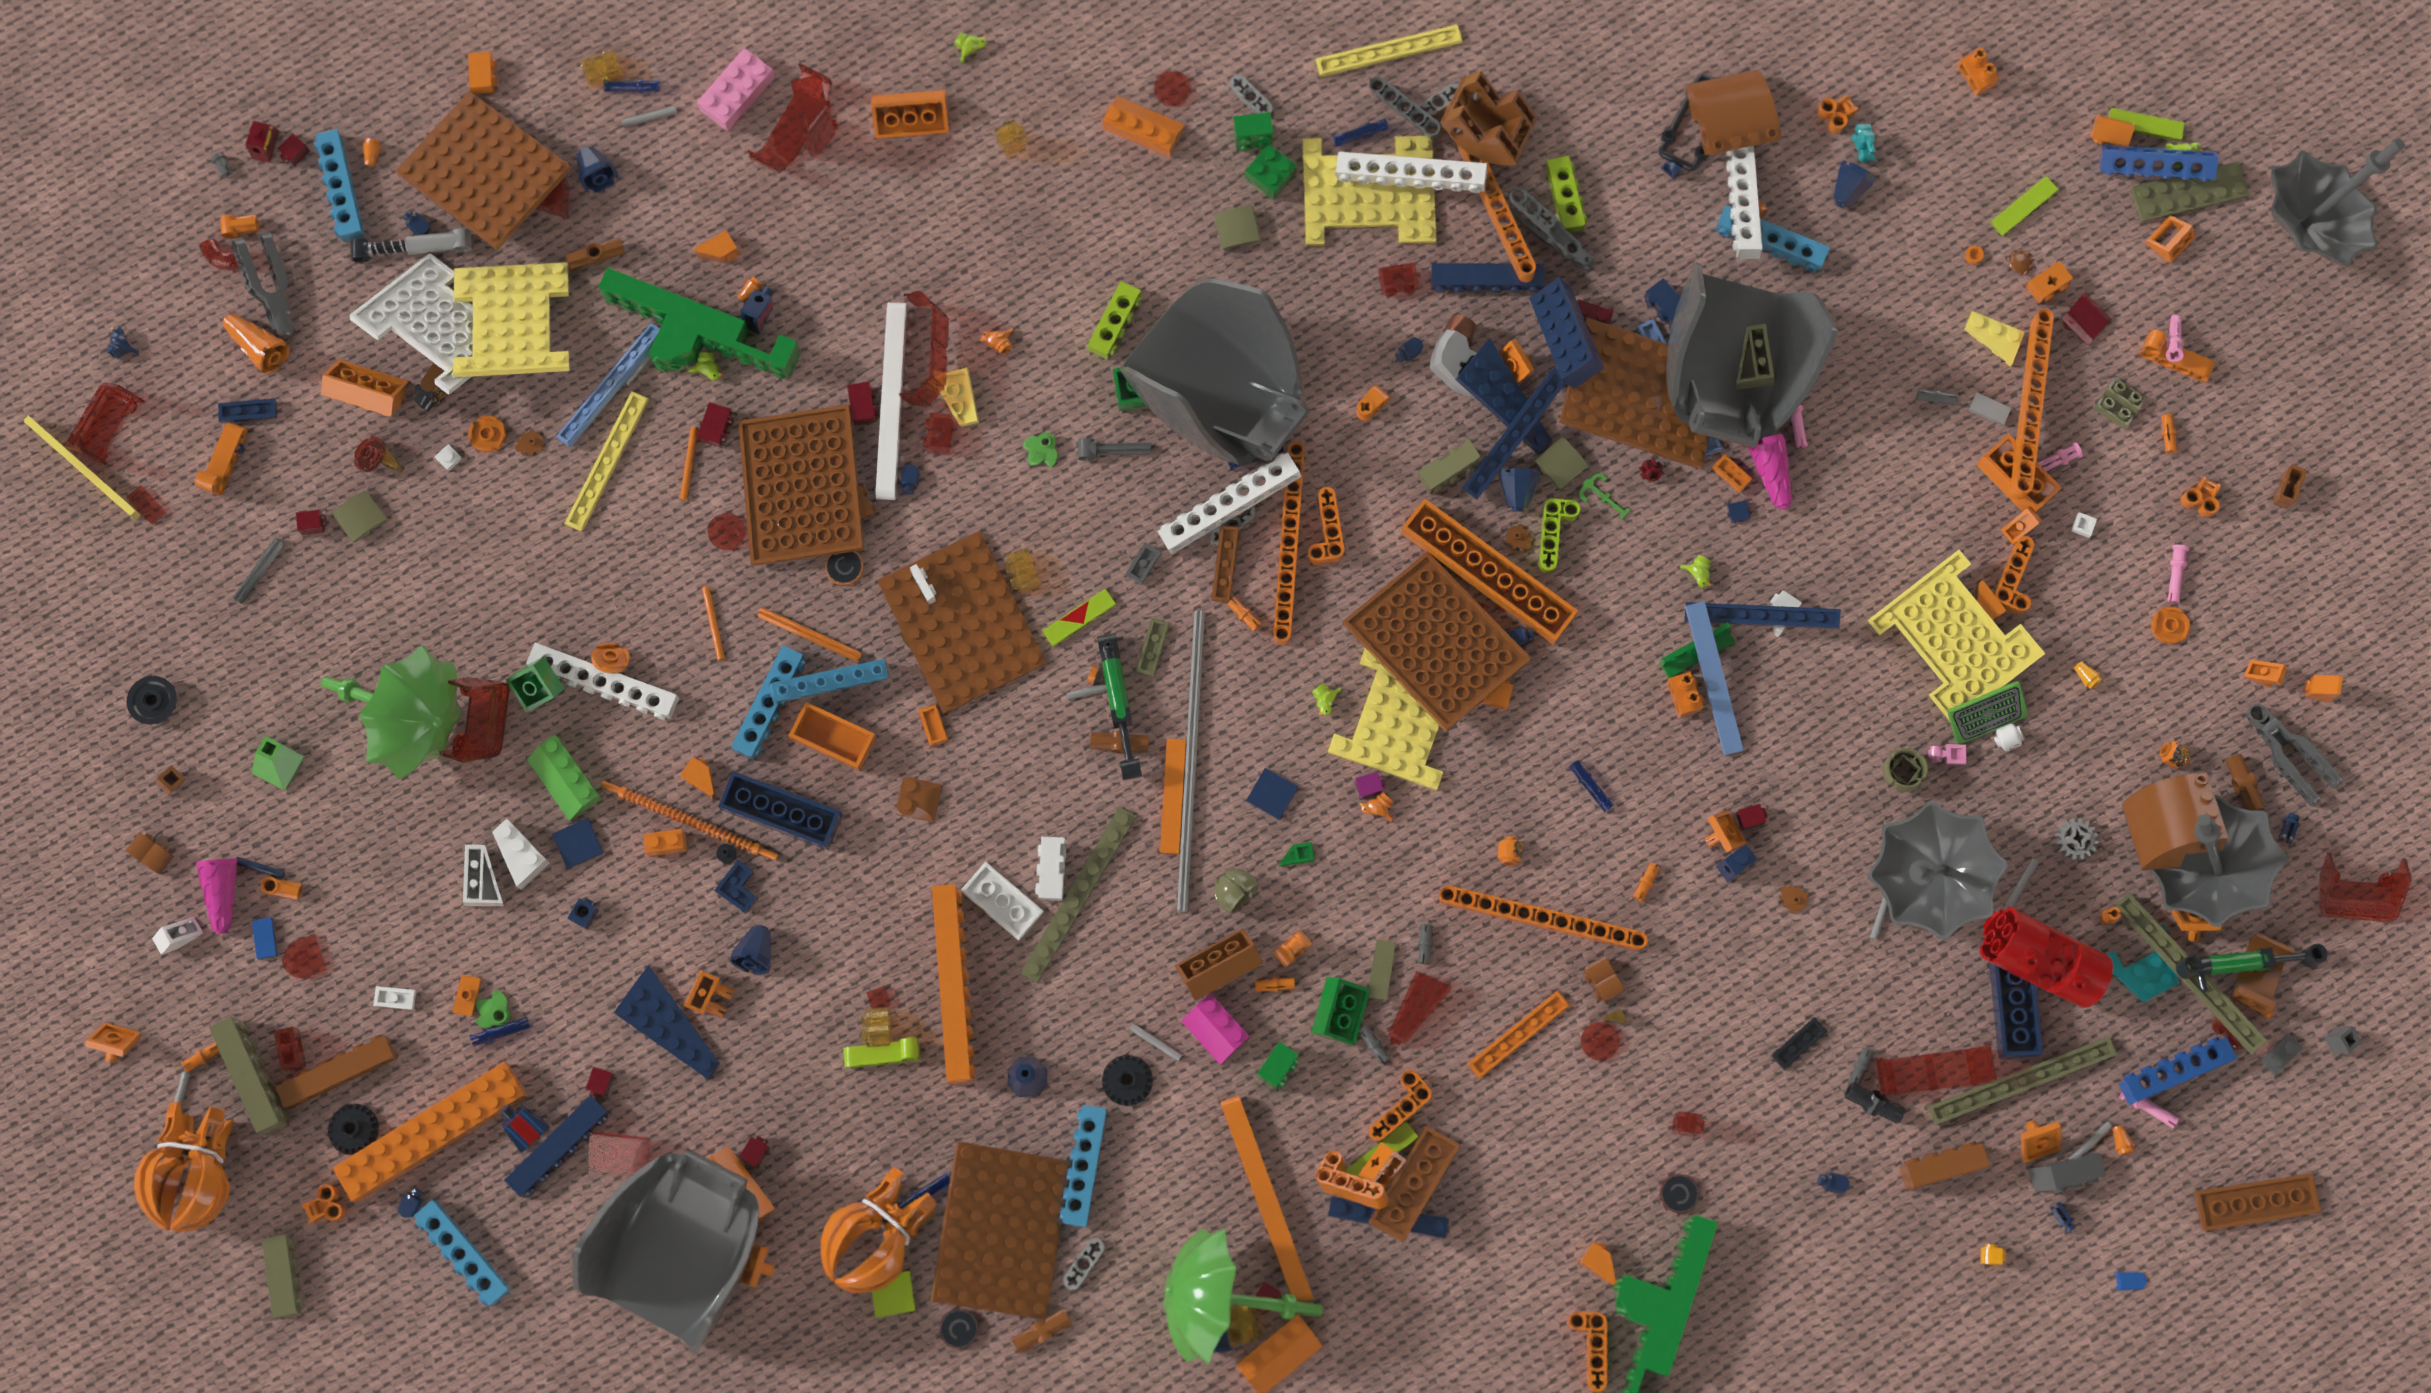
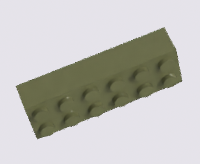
M230 1016L210 1026L209 1029L256 1133L269 1136L289 1126L287 1122L289 1116L285 1109H281L279 1104L281 1102L280 1097L272 1089V1078L263 1069L265 1067L261 1056H257L255 1051L257 1050V1045L248 1036L250 1031L246 1022Z

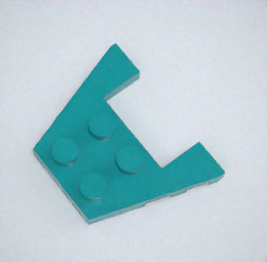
M2161 925V927L2167 932L2166 925ZM2115 951L2107 954L2113 962L2112 975L2125 984L2124 986L2143 1003L2179 984L2177 974L2156 952L2126 968L2123 967Z

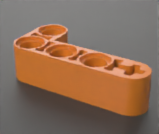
M2151 330L2139 352L2141 357H2146L2150 361L2179 373L2181 372L2198 381H2209L2215 366L2212 360L2183 348V359L2178 362H2171L2166 358L2168 350L2166 347L2167 335L2159 330Z
M230 422L225 424L206 471L200 470L196 475V487L217 496L223 494L240 454L234 453V451L238 450V448L240 449L239 444H244L248 432L247 428Z
M1323 487L1318 494V504L1325 543L1314 544L1309 548L1308 559L1314 565L1338 562L1344 556V543L1335 491L1330 487ZM1325 494H1327L1329 497V505L1327 506L1326 499L1324 497ZM1332 512L1335 517L1328 519L1325 517V514ZM1334 530L1338 535L1330 537L1328 532ZM1337 548L1341 553L1333 555L1330 551ZM1314 551H1319L1322 554V556L1320 558H1314L1312 556V553Z
M2022 536L2014 544L1993 593L2006 611L2016 615H2022L2031 606L2030 598L2016 591L2034 548V541L2028 536ZM2022 543L2025 544L2026 549L2022 553H2019L2023 547ZM2013 560L2019 561L2021 566L2016 567L2013 564ZM2006 577H2011L2013 584L2008 583ZM2000 593L2006 596V601L1999 598ZM2021 601L2024 604V608H2019L2016 602Z
M1407 1070L1402 1074L1400 1079L1401 1085L1409 1094L1369 1128L1368 1136L1372 1141L1380 1142L1430 1100L1432 1095L1430 1088L1415 1071ZM1406 1075L1414 1076L1415 1082L1411 1085L1405 1083L1404 1077ZM1425 1090L1428 1094L1427 1099H1419L1417 1092ZM1405 1102L1412 1104V1111L1404 1112L1402 1104ZM1395 1115L1398 1119L1397 1124L1390 1125L1387 1122V1117ZM1383 1121L1386 1128L1380 1133L1381 1137L1378 1135L1374 1137L1372 1135L1374 1133L1373 1129H1380L1383 1126L1380 1122Z
M1330 1151L1326 1154L1315 1174L1322 1191L1375 1209H1383L1387 1206L1389 1199L1381 1184L1345 1173L1347 1167L1338 1151Z
M1598 1312L1572 1313L1567 1319L1569 1328L1575 1331H1587V1386L1592 1392H1602L1607 1386V1319L1602 1313ZM1574 1316H1579L1582 1319L1580 1327H1575L1572 1324ZM1595 1316L1600 1317L1602 1320V1325L1599 1328L1594 1327L1592 1324V1319ZM1595 1336L1602 1340V1345L1599 1348H1595L1592 1345V1339ZM1594 1357H1599L1602 1360V1365L1598 1369L1592 1365ZM1592 1371H1602V1375L1598 1374V1381H1602V1385H1599L1598 1389H1596L1595 1385H1592V1381L1596 1380V1374L1592 1375Z

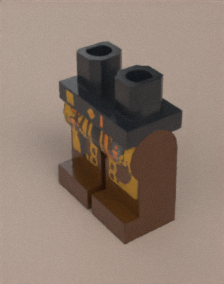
M435 363L432 364L421 380V385H416L415 389L418 393L413 398V401L427 412L430 411L434 404L439 406L441 404L440 400L445 396V392L435 385V379L445 371Z

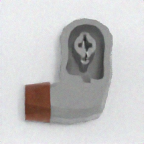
M1455 314L1443 329L1442 335L1435 345L1431 356L1430 369L1453 391L1477 400L1455 380L1477 353L1469 349L1477 326L1468 317Z

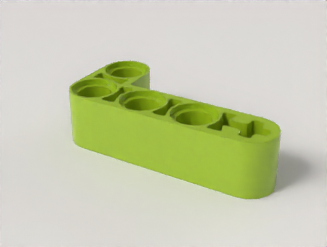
M1549 499L1544 505L1539 553V570L1543 574H1551L1556 568L1560 521H1574L1578 518L1581 509L1576 501ZM1554 506L1557 512L1551 513L1547 507ZM1573 508L1576 513L1571 515L1567 513L1566 509ZM1548 524L1554 525V526H1555V530H1554V531H1549V530L1546 528V525H1548ZM1550 542L1554 545V548L1547 549L1544 544ZM1547 556H1550V567H1546L1547 565L1545 564Z
M904 1038L897 1042L843 1048L845 1068L921 1060L918 1038Z

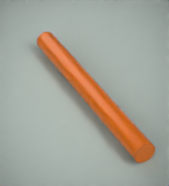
M691 427L680 494V500L683 501L688 499L698 434L697 427Z
M705 586L702 587L717 660L720 661L724 660L725 656L710 588Z

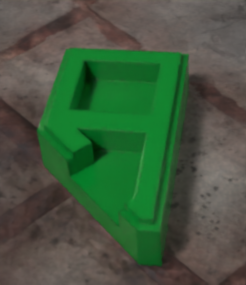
M1312 842L1292 845L1280 861L1279 867L1315 862Z

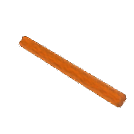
M762 607L758 612L759 618L857 663L862 659L863 654L766 608Z

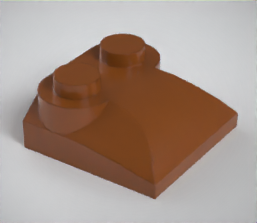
M904 777L897 802L896 815L935 822L942 785L918 780L914 777Z

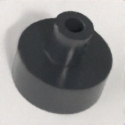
M722 844L718 847L716 855L720 862L729 864L735 860L737 852L732 845Z

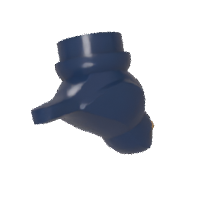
M121 327L110 328L112 335L110 336L111 344L108 345L106 350L108 354L118 360L124 356L125 352L138 354L139 351L130 346Z

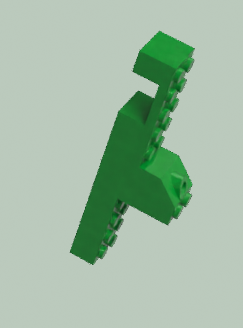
M608 267L598 286L601 295L608 304L613 306L616 304L621 305L628 312H633L634 310L646 319H650V317L657 319L656 321L661 324L660 330L648 353L655 368L659 371L665 372L667 370L673 372L685 369L686 366L697 362L699 353H701L703 346H705L704 348L708 351H719L726 358H737L744 365H755L756 369L762 372H773V375L777 378L784 379L785 377L790 379L800 357L801 350L797 341L779 334L771 354L745 345L750 331L744 320Z
M1696 1214L1685 1220L1683 1226L1685 1234L1684 1237H1680L1676 1248L1679 1250L1678 1256L1673 1257L1670 1266L1673 1271L1670 1276H1667L1664 1287L1667 1289L1627 1275L1616 1278L1612 1289L1615 1290L1616 1313L1624 1315L1626 1320L1631 1323L1645 1327L1644 1331L1641 1330L1638 1342H1641L1640 1347L1635 1349L1633 1353V1368H1629L1626 1375L1627 1387L1622 1388L1621 1393H1638L1645 1370L1662 1377H1669L1718 1222Z

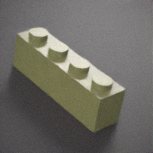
M288 1234L263 1238L262 1244L272 1318L278 1319L301 1314V1309H303V1300L299 1297L298 1289L301 1288L300 1279L296 1278L298 1262L293 1256L295 1241Z

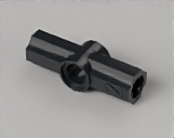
M1854 1082L1850 1083L1844 1094L1845 1098L1862 1106L1863 1110L1869 1115H1880L1896 1124L1900 1123L1903 1119L1905 1108L1888 1100L1882 1092L1878 1090L1870 1091Z

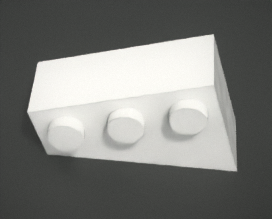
M508 819L492 832L513 880L519 889L522 890L550 864Z
M1041 836V845L1038 846L1040 864H1037L1039 883H1036L1035 895H1039V900L1063 901L1067 845L1065 838Z
M465 845L464 906H503L485 845Z

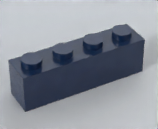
M1662 278L1646 291L1644 300L1650 308L1653 307L1657 311V316L1662 322H1667L1669 330H1671L1680 296Z

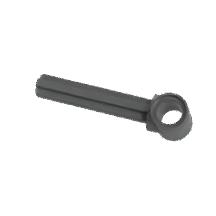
M1081 438L1078 440V459L1081 461H1086V459L1088 461L1094 460L1096 455L1152 453L1151 443L1096 444V441L1092 438Z

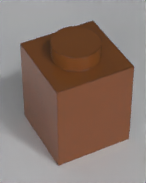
M171 765L157 777L155 783L170 796L184 783L185 778Z

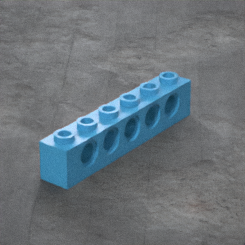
M337 129L315 134L317 141L314 142V145L321 157L318 159V162L325 174L322 175L324 185L328 187L326 197L328 202L332 204L330 214L336 222V226H334L335 234L343 242L365 237L342 135ZM330 150H334L331 155H327ZM334 167H338L336 171L331 172ZM337 184H342L340 188L335 189ZM346 200L344 205L339 206L341 201ZM350 217L348 222L343 223L345 218Z
M1725 205L1715 231H1718L1721 236L1735 238V236H1732L1734 220H1731L1730 217L1731 208L1733 207ZM1760 219L1762 251L1770 252V255L1775 258L1782 257L1787 259L1792 265H1802L1810 272L1820 271L1829 251V246ZM1767 238H1773L1776 242L1770 243ZM1784 245L1792 246L1793 250H1787ZM1802 252H1808L1810 257L1803 256Z
M782 645L731 746L733 751L752 760L756 756H760L763 750L761 745L764 739L767 740L772 732L770 728L773 722L776 723L778 721L781 706H785L787 703L786 701L774 704L770 708L765 707L768 700H773L769 685L773 682L796 678L798 672H802L806 665L803 654ZM791 666L792 670L790 673L785 674L783 673V668ZM759 717H766V721L762 725L757 724V719ZM751 734H757L755 741H748V737Z
M881 659L773 682L769 686L773 703L777 704L884 681L888 679L885 660Z
M1083 1105V1108L1078 1110L1077 1121H1080L1079 1129L1075 1128L1073 1140L1077 1141L1076 1148H1072L1070 1155L1073 1165L1072 1168H1068L1067 1180H1070L1069 1188L1065 1187L1063 1199L1066 1200L1065 1208L1061 1207L1060 1219H1063V1224L1087 1228L1107 1113L1105 1108ZM1087 1122L1095 1124V1129L1092 1132L1084 1130ZM1085 1141H1089L1092 1144V1148L1088 1152L1081 1150V1144ZM1080 1161L1088 1162V1169L1086 1171L1078 1170L1077 1165ZM1078 1180H1082L1085 1183V1188L1082 1191L1074 1189V1184ZM1074 1200H1079L1082 1204L1078 1211L1071 1209V1203Z
M431 1200L414 1215L417 1219L416 1225L422 1231L426 1230L428 1232V1239L435 1246L439 1245L442 1249L440 1252L447 1261L451 1260L455 1264L453 1266L454 1270L460 1276L462 1274L467 1279L466 1284L471 1290L474 1291L476 1289L480 1294L478 1296L479 1300L485 1306L487 1304L489 1306L496 1305L511 1291L510 1287L437 1201ZM438 1219L440 1221V1227L437 1230H434L432 1227V1223L434 1220ZM448 1234H451L453 1237V1241L451 1244L447 1245L445 1243V1237ZM460 1249L465 1250V1257L462 1260H459L457 1257ZM473 1264H476L478 1266V1271L476 1274L472 1275L470 1273V1267ZM485 1279H489L491 1282L487 1290L482 1286Z

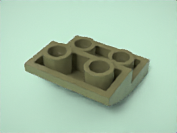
M1253 206L1235 208L1214 214L1221 247L1224 251L1240 245L1245 247L1261 241Z
M2115 377L2093 409L2125 430L2147 397Z
M1563 436L1558 438L1534 459V462L1543 474L1547 475L1559 490L1589 466Z
M366 490L349 499L332 512L334 518L353 543L370 535L371 530L387 522V518Z

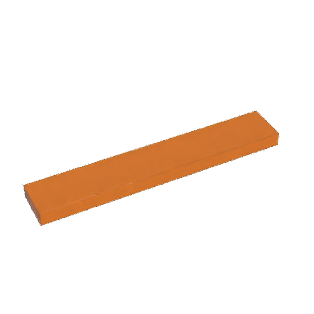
M1167 739L1160 854L1179 855L1186 751V740Z
M1556 991L1467 1063V1065L1481 1079L1566 1010L1570 1004L1559 991Z

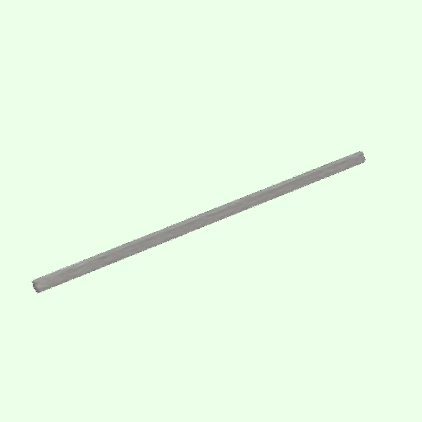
M1199 610L1194 612L1177 911L1182 913L1188 911L1205 613Z

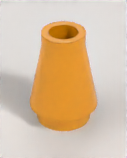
M2083 661L2073 668L2085 687L2093 689L2102 681L2100 674L2087 666Z

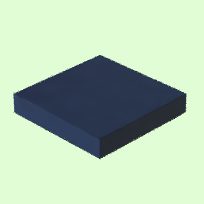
M1264 768L1246 802L1280 820L1296 793L1298 786Z
M588 818L552 833L567 869L604 854Z

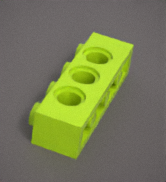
M1569 156L1547 160L1545 167L1558 219L1569 233L1584 231L1588 221L1586 213L1582 212L1583 199L1582 196H1578L1579 183L1577 179H1574L1575 167L1573 161L1570 162ZM1563 175L1567 177V180H1560L1559 176ZM1563 193H1569L1572 197L1566 198L1563 196ZM1573 210L1576 214L1570 215L1567 213V211Z
M1120 281L1087 345L1088 351L1107 360L1110 355H1115L1118 348L1116 344L1119 339H1123L1126 333L1124 329L1126 324L1132 322L1134 317L1133 311L1135 307L1139 308L1142 302L1141 290ZM1125 302L1128 303L1129 306L1127 308H1121L1120 304ZM1116 318L1121 320L1119 324L1111 323ZM1105 335H1111L1112 339L1107 341L1104 340L1103 337Z

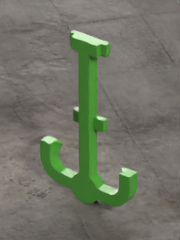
M1597 473L1591 479H1586L1583 484L1584 487L1579 493L1580 499L1586 503L1589 499L1584 497L1583 493L1586 489H1592L1602 498L1601 502L1603 504L1606 501L1621 514L1619 516L1621 520L1628 514L1630 509L1627 508L1624 511L1609 499L1611 496L1609 493L1605 495L1594 486L1593 482L1596 478H1601L1605 482L1607 477Z

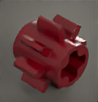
M1654 458L1645 460L1642 466L1639 467L1640 475L1643 480L1647 479L1649 483L1660 479L1661 474H1664L1661 469L1663 466L1660 461L1656 462Z

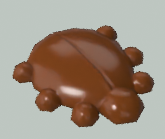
M2018 250L2017 254L2012 252L2011 258H2007L2011 269L2019 274L2027 275L2028 269H2032L2030 263L2033 262V259L2029 258L2030 253L2028 251L2022 253V250Z
M530 429L527 433H521L522 438L516 439L518 444L515 446V450L517 452L521 451L523 456L526 453L533 456L534 452H542L543 438L534 429Z
M1519 524L1508 529L1505 543L1512 545L1513 550L1519 548L1522 552L1524 548L1527 550L1531 549L1532 544L1530 542L1533 541V538L1528 536L1530 531L1523 529V525Z
M1790 884L1788 888L1786 886L1781 888L1780 892L1783 895H1780L1779 899L1784 900L1782 906L1788 907L1790 913L1801 911L1805 908L1809 894L1801 891L1800 886L1794 888Z

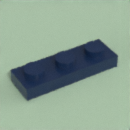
M271 398L218 403L219 422L231 423L276 419L277 400Z

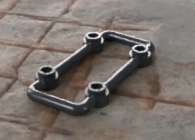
M1700 74L1694 83L1715 78L1706 74ZM1686 90V98L1670 128L1662 133V143L1659 146L1658 152L1663 159L1688 171H1695L1701 162L1706 161L1709 155L1704 153L1703 144L1695 149V159L1692 164L1666 152L1668 145H1672L1676 140L1675 132L1689 108Z

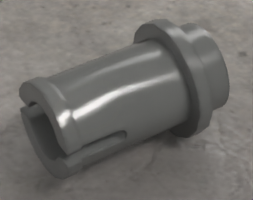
M219 152L212 156V163L217 166L222 177L229 176L233 173V170L225 160L226 156Z

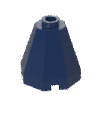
M584 146L577 153L578 178L585 192L593 190L594 193H599L613 186V179L615 177L617 179L619 175L612 161L592 146Z
M1843 160L1839 167L1833 195L1834 204L1843 209L1851 207L1873 186L1877 178L1874 175L1871 178L1868 170L1855 163L1850 162L1849 165H1846L1847 161Z
M1499 470V480L1507 507L1512 508L1513 512H1523V508H1528L1539 479V470Z
M757 925L751 927L733 949L730 957L732 959L731 964L743 972L748 973L750 969L754 970L753 974L755 975L769 974L771 968V932L766 926Z
M1019 1057L1008 1068V1086L1019 1097H1037L1047 1086V1068L1036 1057ZM1023 1073H1029L1028 1077H1024Z

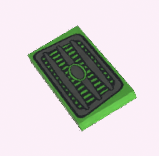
M2017 681L1947 710L1955 742L1959 745L2028 717L2021 686Z

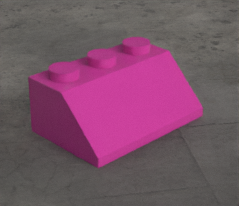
M1211 993L1199 1002L1182 1020V1023L1220 1065L1250 1039L1249 1035Z

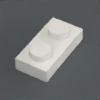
M917 564L910 567L911 573L930 605L936 601L934 595L937 593L932 584H927L925 579L928 577L924 569H919Z
M376 986L373 1006L414 1010L417 991Z

